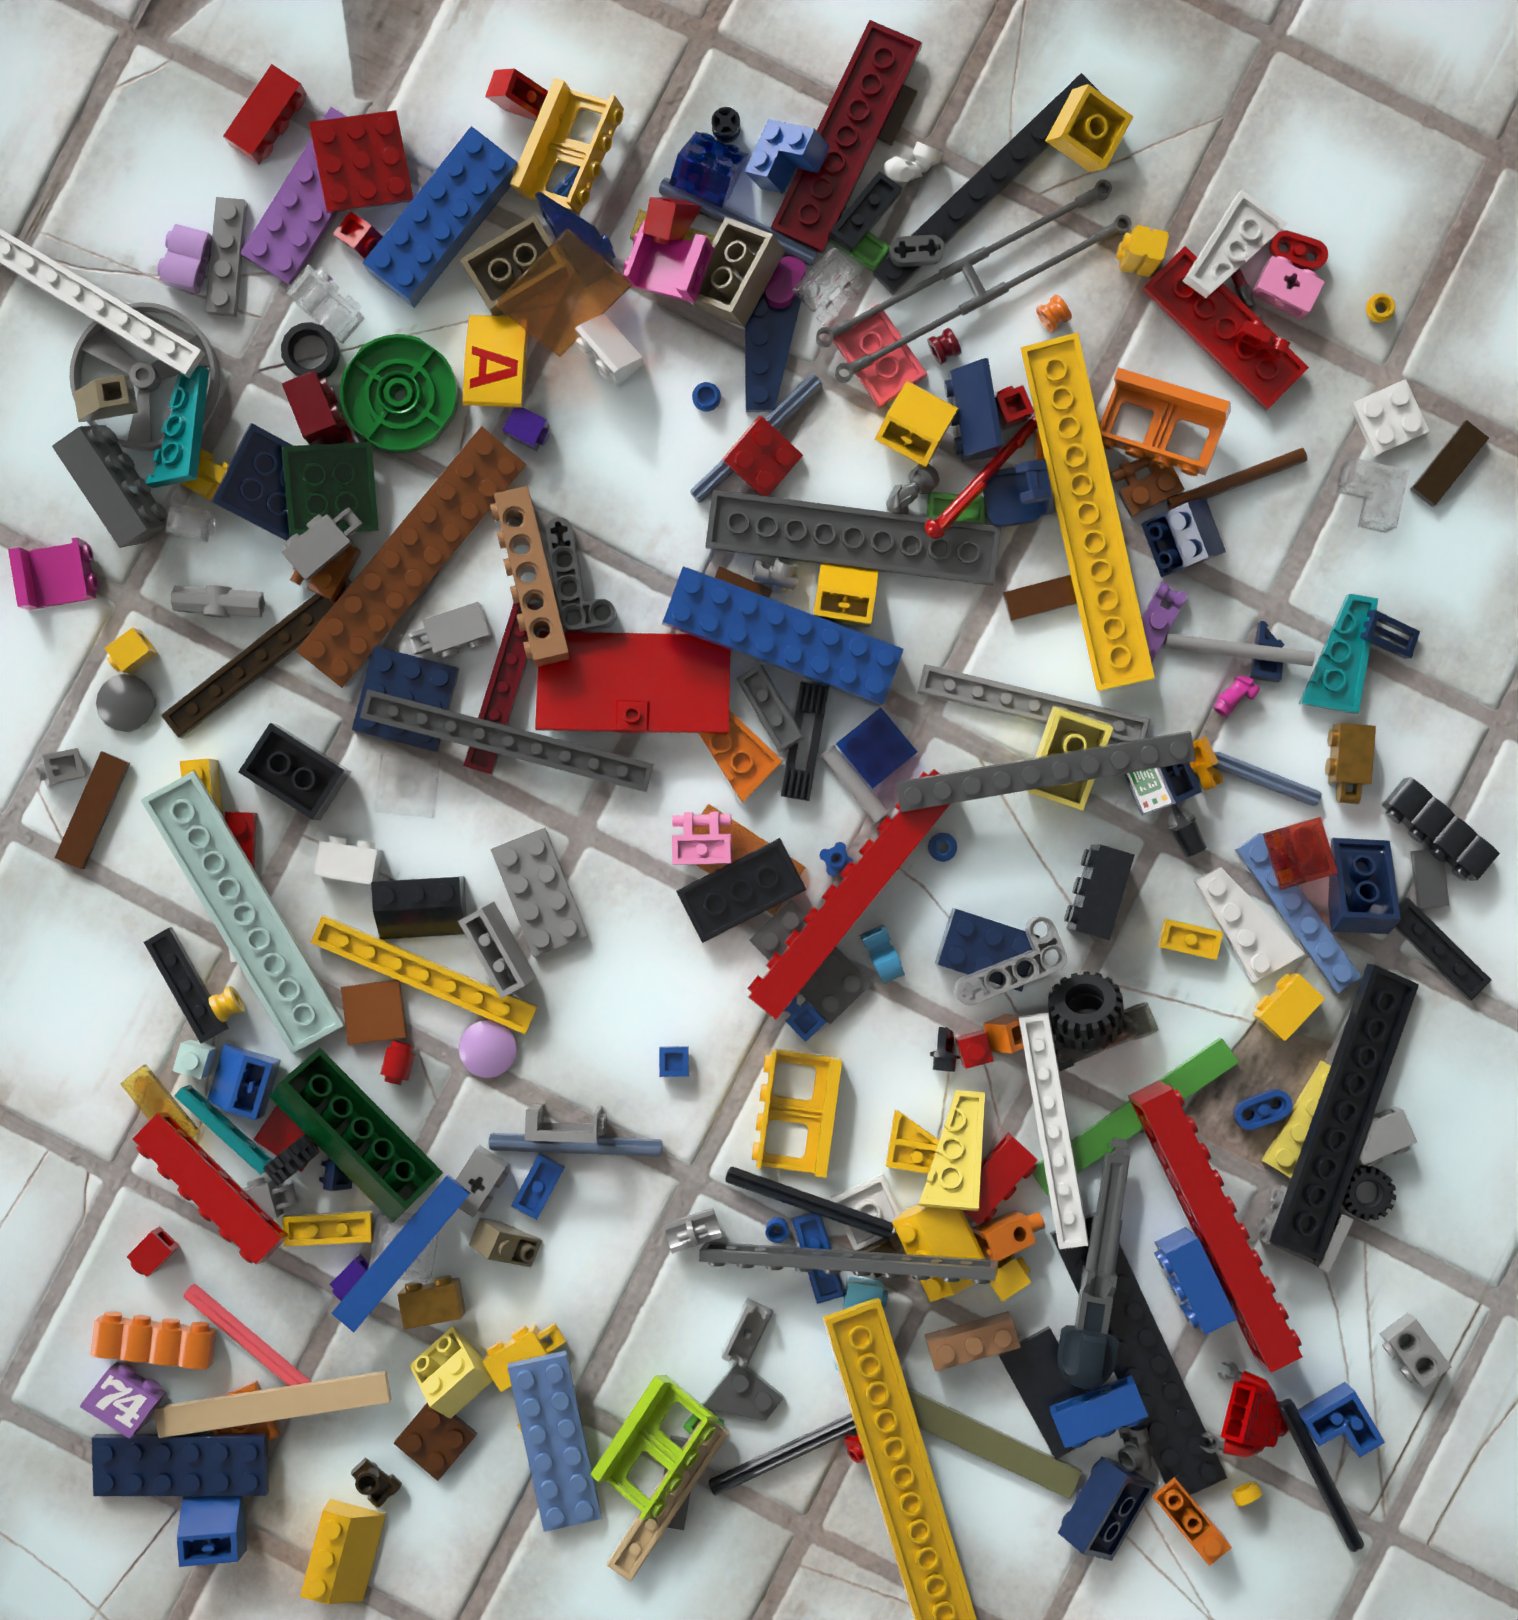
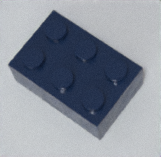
M952 908L935 963L969 975L1032 950L1025 931ZM1025 960L1017 965L1016 970L1019 976H1027L1030 963ZM998 971L992 973L989 977V982L1002 985L1004 980L1002 973ZM1024 985L1017 987L1014 990L1022 992Z

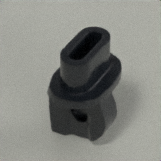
M939 1027L937 1051L930 1052V1056L934 1057L933 1070L955 1072L956 1059H960V1056L952 1054L954 1033L947 1027Z

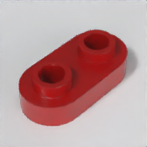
M1288 230L1277 233L1269 244L1271 256L1287 258L1292 262L1293 266L1302 270L1316 271L1326 263L1329 255L1328 249L1323 242ZM1279 245H1285L1288 251L1282 252L1279 249ZM1307 254H1313L1315 261L1308 260Z

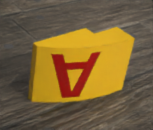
M469 315L464 360L463 405L522 408L529 339L527 317Z

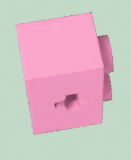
M1272 256L1264 265L1252 290V296L1302 320L1310 313L1325 281L1319 279V276L1311 270H1301L1293 266L1292 262L1287 258ZM1287 282L1291 283L1290 289L1286 288Z

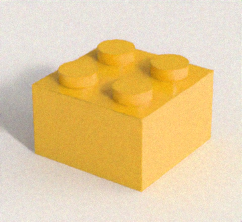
M1086 84L1072 89L1045 141L1088 172L1103 170L1107 168L1134 116L1091 85Z

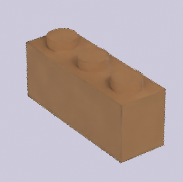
M1009 1311L924 1334L935 1371L1021 1348L1013 1318Z

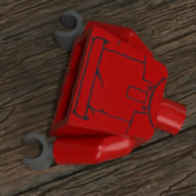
M1221 1362L1223 1365H1227L1231 1372L1229 1376L1225 1373L1217 1372L1218 1376L1223 1380L1234 1378L1239 1380V1383L1234 1381L1220 1436L1225 1440L1220 1441L1211 1433H1203L1201 1436L1212 1438L1213 1443L1210 1447H1200L1208 1453H1215L1219 1449L1223 1450V1454L1249 1458L1262 1452L1264 1447H1275L1278 1437H1283L1287 1434L1288 1427L1278 1409L1279 1401L1276 1400V1394L1266 1379L1246 1370L1243 1372L1239 1371L1234 1362Z

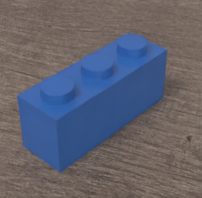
M1132 1375L1049 1406L1065 1449L1071 1446L1072 1448L1082 1447L1088 1443L1089 1439L1097 1436L1101 1438L1108 1437L1114 1434L1116 1429L1120 1427L1139 1425L1144 1421L1143 1418L1149 1417Z

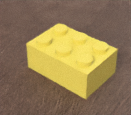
M1053 705L1035 757L1107 745L1113 727L1108 723ZM1095 779L1027 790V792L1083 811Z

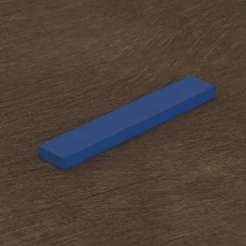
M448 1174L331 1314L354 1333L471 1193Z

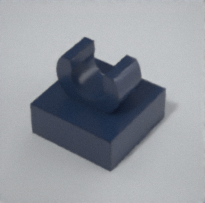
M331 1159L321 1162V1166H326L325 1175L319 1177V1181L323 1183L324 1190L352 1189L353 1182Z

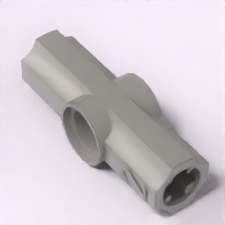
M174 585L171 592L173 611L203 613L205 616L230 618V615L262 618L265 600L263 592L232 590L231 587L206 585V588Z

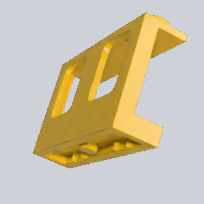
M553 79L510 181V185L520 197L580 215L583 206L589 201L593 182L600 174L604 156L612 146L614 132L623 120L624 108L617 97L611 94L609 100L571 90L564 80ZM582 109L602 114L590 145L569 139L568 137L577 113ZM558 162L580 167L567 198L546 191L548 182Z
M773 1048L771 1055H765L763 1072L769 1073L767 1084L761 1085L759 1101L765 1102L764 1112L757 1114L755 1130L761 1131L759 1143H753L751 1159L757 1160L756 1168L761 1169V1166L802 1171L814 1173L816 1177L827 1178L842 1067L841 1058ZM787 1062L809 1065L815 1068L816 1074L811 1099H795L773 1094L772 1089L777 1063ZM780 1120L807 1125L808 1133L803 1157L775 1155L765 1151L769 1121Z

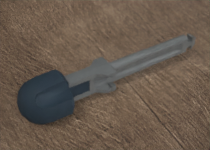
M1114 1137L1108 1144L1110 1147H1114V1150L1111 1153L1105 1152L1096 1215H1093L1087 1261L1086 1266L1083 1265L1075 1325L1063 1327L1057 1353L1058 1368L1062 1376L1071 1385L1082 1389L1098 1388L1111 1377L1117 1360L1119 1339L1115 1334L1109 1332L1108 1329L1118 1277L1115 1273L1130 1162V1156L1123 1154V1149H1129L1127 1141L1122 1138Z

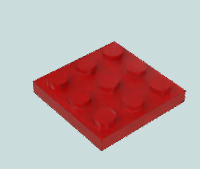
M396 110L309 122L326 213L411 202L413 200Z

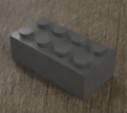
M106 425L77 427L52 445V448L118 547L122 548L146 543L169 527L171 523L167 519L168 514L165 508L157 503L151 495L150 486L145 484L146 481L140 478L134 469L135 464L133 460L118 445L116 434Z

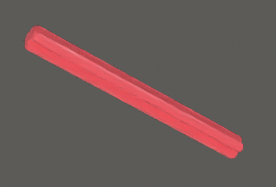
M191 1285L184 1293V1299L285 1384L290 1386L312 1382L198 1285Z

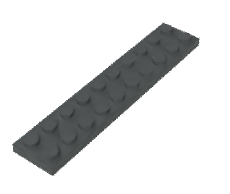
M713 489L705 548L993 586L1001 527L954 521L944 532L945 535L943 537L933 539L926 534L925 523L928 519L935 521L937 518Z

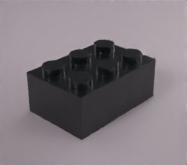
M269 723L238 771L241 775L312 820H321L352 772L274 723Z
M1101 844L1090 845V849L1084 850L1081 859V865L1084 866L1081 877L1076 878L1072 891L1073 894H1076L1073 905H1068L1064 921L1068 922L1066 928L1110 940L1135 854Z

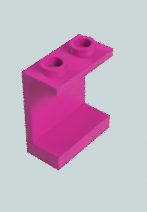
M643 221L640 230L634 236L630 257L624 263L623 276L633 288L695 303L713 255L714 247L707 236L695 234L693 242L684 239L670 240V245L652 241V235L643 233L645 221Z
M76 537L71 538L72 543L29 551L20 547L8 549L17 607L33 610L96 599L95 590H98V581L91 569L90 562L93 561L91 546L86 541Z

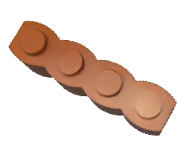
M105 1312L104 1315L94 1320L90 1356L104 1359H121L130 1362H149L164 1366H180L189 1369H208L213 1364L217 1329L209 1327V1323L192 1322L191 1326L180 1324V1320L166 1318L162 1322L152 1321L151 1317L147 1315H135L133 1319L122 1317L120 1312Z

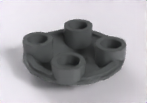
M121 674L113 676L103 683L97 694L96 707L98 715L107 726L118 731L132 732L147 723L157 702L152 694V690L145 681L135 675Z

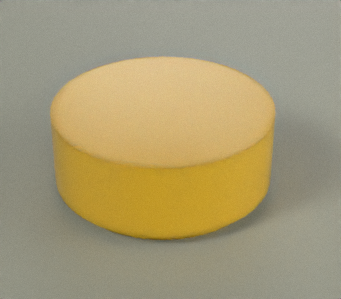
M1250 1481L1235 1488L1232 1491L1231 1497L1236 1506H1244L1257 1500L1263 1492L1257 1482Z

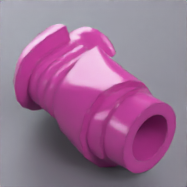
M1245 676L1235 677V682L1232 686L1217 696L1213 709L1221 716L1228 717L1244 695L1250 700L1254 699L1260 691V687L1253 684L1254 679Z

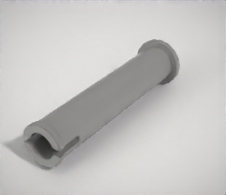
M832 745L820 755V758L826 762L874 820L872 822L873 825L891 811L890 808L888 810L836 749L835 745Z

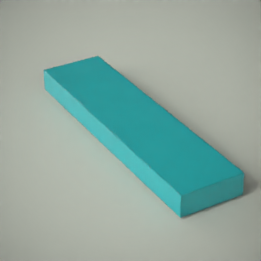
M187 1085L178 1090L174 1095L175 1098L260 1175L265 1173L263 1167L273 1160L194 1087Z

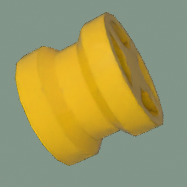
M232 986L225 988L224 992L220 995L214 994L209 997L211 1009L221 1022L229 1020L230 1015L234 1013L240 1014L245 1011L240 995Z

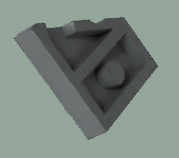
M736 1361L703 1402V1406L714 1411L766 1421L784 1399V1395L747 1365L745 1368L739 1366L740 1363Z

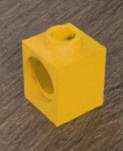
M1012 1254L998 1261L995 1281H990V1284L1003 1302L1032 1283L1027 1276L1031 1270L1022 1256L1016 1259Z

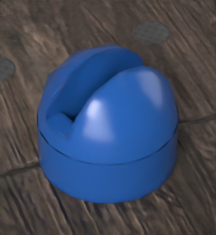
M773 1217L768 1221L765 1231L767 1239L773 1243H782L788 1238L789 1225L784 1218ZM776 1225L780 1226V1234L774 1233Z

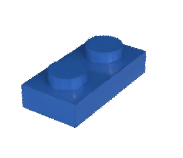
M539 1153L511 1207L537 1220L565 1166Z

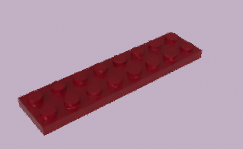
M869 20L817 129V132L830 146L819 173L802 169L797 170L770 227L771 229L824 254L830 238H828L829 231L841 218L919 55L922 48L921 41Z

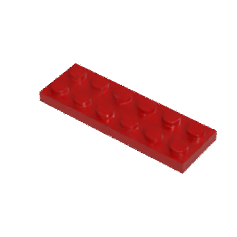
M1184 246L1142 290L1267 411L1309 367L1289 347L1286 353L1279 358L1265 349L1259 350L1236 339L1235 336L1239 328L1246 320L1250 322L1252 320L1263 322L1224 283L1207 298L1185 284L1183 280L1197 257ZM1266 325L1267 330L1273 332V331Z

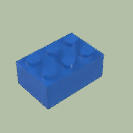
M1184 1227L1154 1242L1158 1251L1154 1252V1255L1160 1267L1164 1268L1168 1275L1170 1274L1171 1277L1167 1279V1282L1174 1295H1177L1181 1302L1183 1301L1184 1304L1180 1305V1309L1187 1322L1190 1321L1194 1329L1198 1327L1206 1335L1237 1320L1198 1237Z

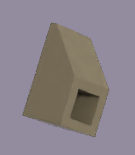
M125 375L95 379L73 393L77 418L80 423L138 413L134 385Z
M479 1218L468 1245L488 1260L532 1267L543 1240L503 1222Z

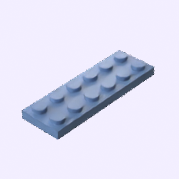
M567 1351L508 1363V1372L543 1531H551L602 1519L595 1481L590 1475L592 1468Z

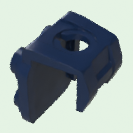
M1046 460L1027 461L1015 464V467L998 469L986 482L987 487L983 490L987 517L997 527L1034 523L1041 516L1051 515L1054 512Z

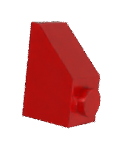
M515 68L498 69L493 72L485 97L510 113L536 121L548 90Z
M650 197L643 233L652 235V241L670 245V240H682L699 214L701 205L677 198Z

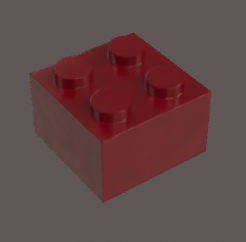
M313 370L282 383L302 437L309 445L338 444L347 440L344 430L349 429V425L343 412L340 413L336 405L339 402L334 388L329 385L326 377L321 379L316 371Z

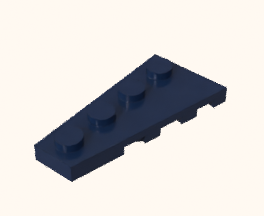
M765 294L762 295L745 326L746 412H773L776 408L803 294H796L793 302L788 307L781 309L771 307L765 300Z

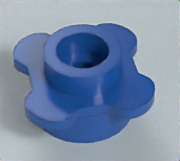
M837 842L830 849H822L819 854L820 859L824 860L827 866L826 872L831 876L837 875L838 871L844 869L850 861L853 862V859L848 857L846 845L843 842ZM838 856L839 861L835 862L833 858Z

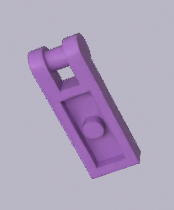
M1162 581L1156 588L1142 616L1151 663H1153L1188 595L1180 590L1178 593L1169 588L1168 584ZM1163 598L1172 603L1168 610L1160 606Z

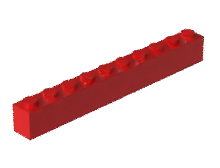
M935 769L930 771L929 774L923 771L918 778L940 773ZM898 802L895 805L898 812L892 819L887 816L876 829L880 834L874 841L868 839L858 851L862 855L855 864L851 861L840 873L843 877L842 881L837 887L831 884L821 897L825 902L819 909L813 907L803 919L807 924L800 932L795 929L784 942L788 946L782 955L776 952L766 964L769 971L763 978L757 975L747 988L751 992L747 997L776 1020L950 804L901 812Z

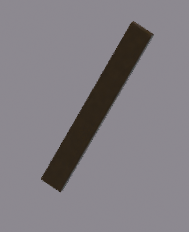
M349 577L346 579L336 601L352 583ZM318 594L313 595L161 714V717L178 738H183L299 647L335 603Z

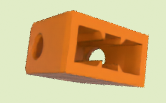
M1011 1211L990 1219L987 1223L982 1222L980 1225L971 1226V1229L984 1256L991 1260L1000 1261L1034 1245L1036 1240L1033 1233L1044 1229L1045 1223L1039 1212L1026 1216L1020 1212Z

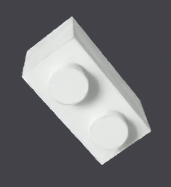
M329 836L328 841H319L314 876L371 885V882L378 881L383 850L374 849L375 843L358 841L357 846L346 844V838Z

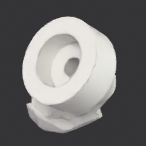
M917 141L912 152L916 159L915 162L894 156L885 162L884 171L886 176L897 184L909 182V180L922 177L923 172L926 173L932 166L939 164L943 152Z

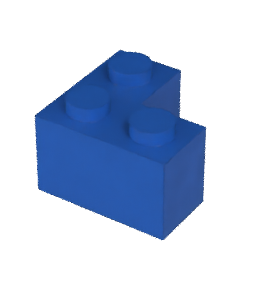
M768 119L744 172L760 189L784 194L795 168L819 173L830 146L815 128Z
M1346 1382L1298 1409L1312 1440L1319 1447L1342 1434L1348 1446L1359 1457H1362L1385 1443L1357 1393Z

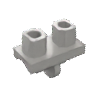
M714 1208L663 1224L672 1253L722 1237Z

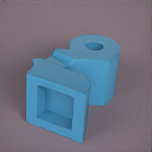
M884 925L859 935L864 946L870 952L869 957L883 984H887L905 975L899 956L889 942L891 938Z

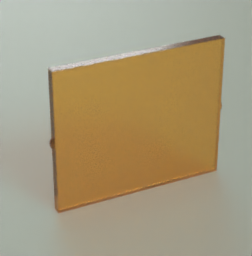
M567 228L495 302V306L523 327L527 333L533 335L557 356L561 357L578 339L575 328L586 321L604 314L632 284L606 262L602 255H598Z

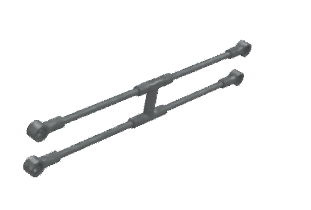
M1104 179L1099 180L1093 189L1076 197L1075 201L988 247L984 246L940 269L939 273L868 311L851 320L846 319L831 328H820L816 334V343L820 347H829L833 339L852 330L853 326L941 279L946 280L961 271L975 294L974 298L962 303L956 310L869 356L866 354L849 364H839L835 372L836 379L841 383L849 382L853 374L872 365L873 361L931 330L991 302L1009 292L1010 288L1097 242L1101 243L1116 234L1125 235L1129 231L1132 222L1127 215H1119L1113 224L1094 233L1093 237L1006 283L1002 282L987 291L972 266L989 257L990 253L1077 207L1082 208L1097 199H1107L1112 191L1111 183ZM1098 187H1104L1107 193H1100ZM1120 221L1124 222L1126 228L1121 229L1117 223ZM825 333L829 335L830 339L822 341L819 336ZM846 369L849 371V376L842 377L839 371Z

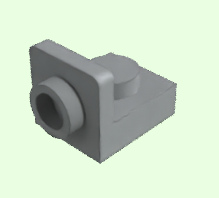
M78 748L44 754L39 759L40 763L36 764L38 778L40 781H45L46 787L85 777Z

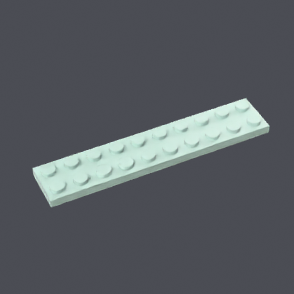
M196 770L142 798L141 802L290 1052L293 1054L344 1026L343 1019Z

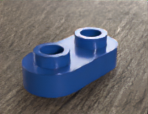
M1270 1089L1240 1101L1234 1108L1233 1117L1240 1127L1246 1130H1255L1287 1117L1292 1110V1100L1284 1091ZM1277 1098L1279 1100L1278 1107L1271 1108V1101ZM1247 1109L1252 1111V1116L1249 1119L1243 1117V1113Z

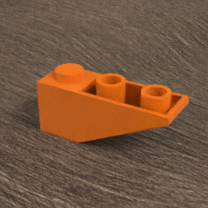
M1175 1477L1152 1495L1154 1500L1208 1566H1211L1232 1548L1215 1523Z

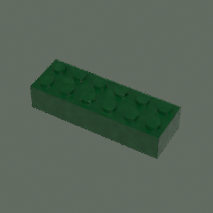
M320 1047L281 1080L269 1095L282 1111L393 1223L443 1174L436 1164Z

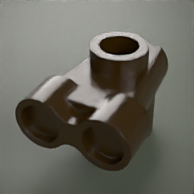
M364 1458L351 1471V1475L356 1480L355 1487L357 1491L363 1495H368L367 1499L376 1508L381 1507L402 1486V1482L393 1474H386L376 1463L371 1462L367 1458Z

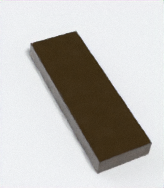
M1468 420L1464 421L1410 490L1431 507L1436 506L1489 437Z

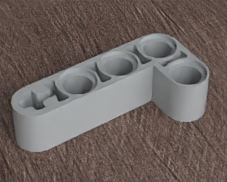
M1041 916L1029 919L1026 923L1025 932L1032 950L960 978L954 986L956 998L966 1005H975L1064 968L1067 962V955L1054 923L1050 919ZM1043 921L1047 925V934L1042 938H1037L1033 933V928L1036 923ZM1054 949L1058 953V961L1056 964L1048 966L1044 959L1047 951ZM1026 960L1031 965V971L1027 976L1021 977L1017 973V965L1021 961ZM997 971L1001 972L1004 978L1002 985L997 988L991 987L989 984L990 975ZM980 977L983 986L987 990L986 993L981 988L973 990V997L971 998L961 994L965 990L964 985L967 983L972 987L980 985V982L977 980Z

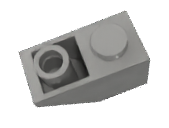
M1393 1106L1373 1115L1357 1160L1358 1163L1366 1164V1166L1379 1164L1383 1161L1382 1157L1391 1153L1393 1155L1402 1154L1410 1149V1145L1417 1143L1403 1109Z

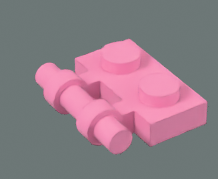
M719 811L710 812V815H694L693 812H684V815L672 816L673 827H683L684 835H672V865L732 864V835L720 834V826L732 825L731 814H720ZM710 826V834L694 835V827Z

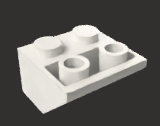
M605 314L586 321L575 328L578 336L576 342L580 346L579 350L588 361L592 359L596 361L595 364L599 368L598 372L608 383L613 380L617 386H620L644 365L643 357Z

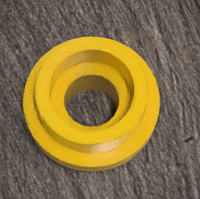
M1384 293L1373 295L1366 303V315L1376 323L1388 321L1395 313L1394 300ZM1381 305L1384 309L1383 313H1378L1375 306Z

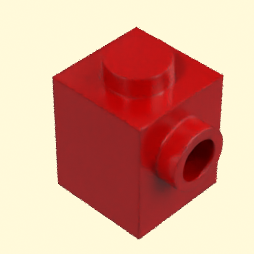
M1024 385L1016 388L1009 386L997 392L995 401L998 419L1003 430L1030 420L1034 410Z

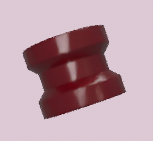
M950 328L943 330L942 335L938 337L932 336L927 339L929 348L940 365L945 363L948 357H956L962 353L960 344Z

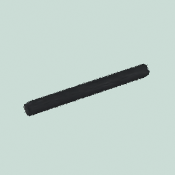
M733 1166L728 1169L725 1181L729 1184L885 1239L890 1238L894 1227L892 1222Z
M1287 1398L1278 1403V1409L1347 1547L1351 1552H1357L1364 1547V1542L1295 1403Z
M852 1413L709 1480L711 1492L717 1496L856 1431Z

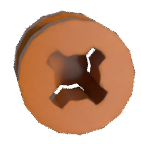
M1054 295L1050 298L1048 304H1041L1036 308L1040 321L1050 332H1054L1061 322H1068L1072 319L1070 309L1059 295Z

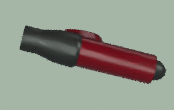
M1239 268L1231 275L1239 298L1251 309L1256 304L1253 300L1250 286L1247 284Z

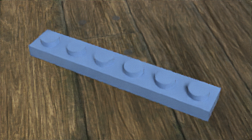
M1258 833L1235 849V851L1334 993H1340L1360 979L1361 975L1297 883L1280 887L1293 882L1294 879L1284 884L1280 883L1278 871H1283L1286 868L1284 865L1283 868H1280L1279 863L1281 861H1278L1279 858H1277L1276 853L1272 856L1274 854L1273 852L1271 853L1273 849L1270 848L1268 842L1266 844L1262 833ZM1274 857L1277 858V862H1276V863H1275L1274 860H1273Z

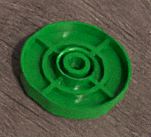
M392 334L376 338L360 348L343 372L340 384V402L348 423L356 433L367 441L372 442L380 450L403 454L425 449L438 441L455 418L459 402V390L455 374L441 353L418 337ZM403 390L406 393V397L399 401L395 395L398 391Z

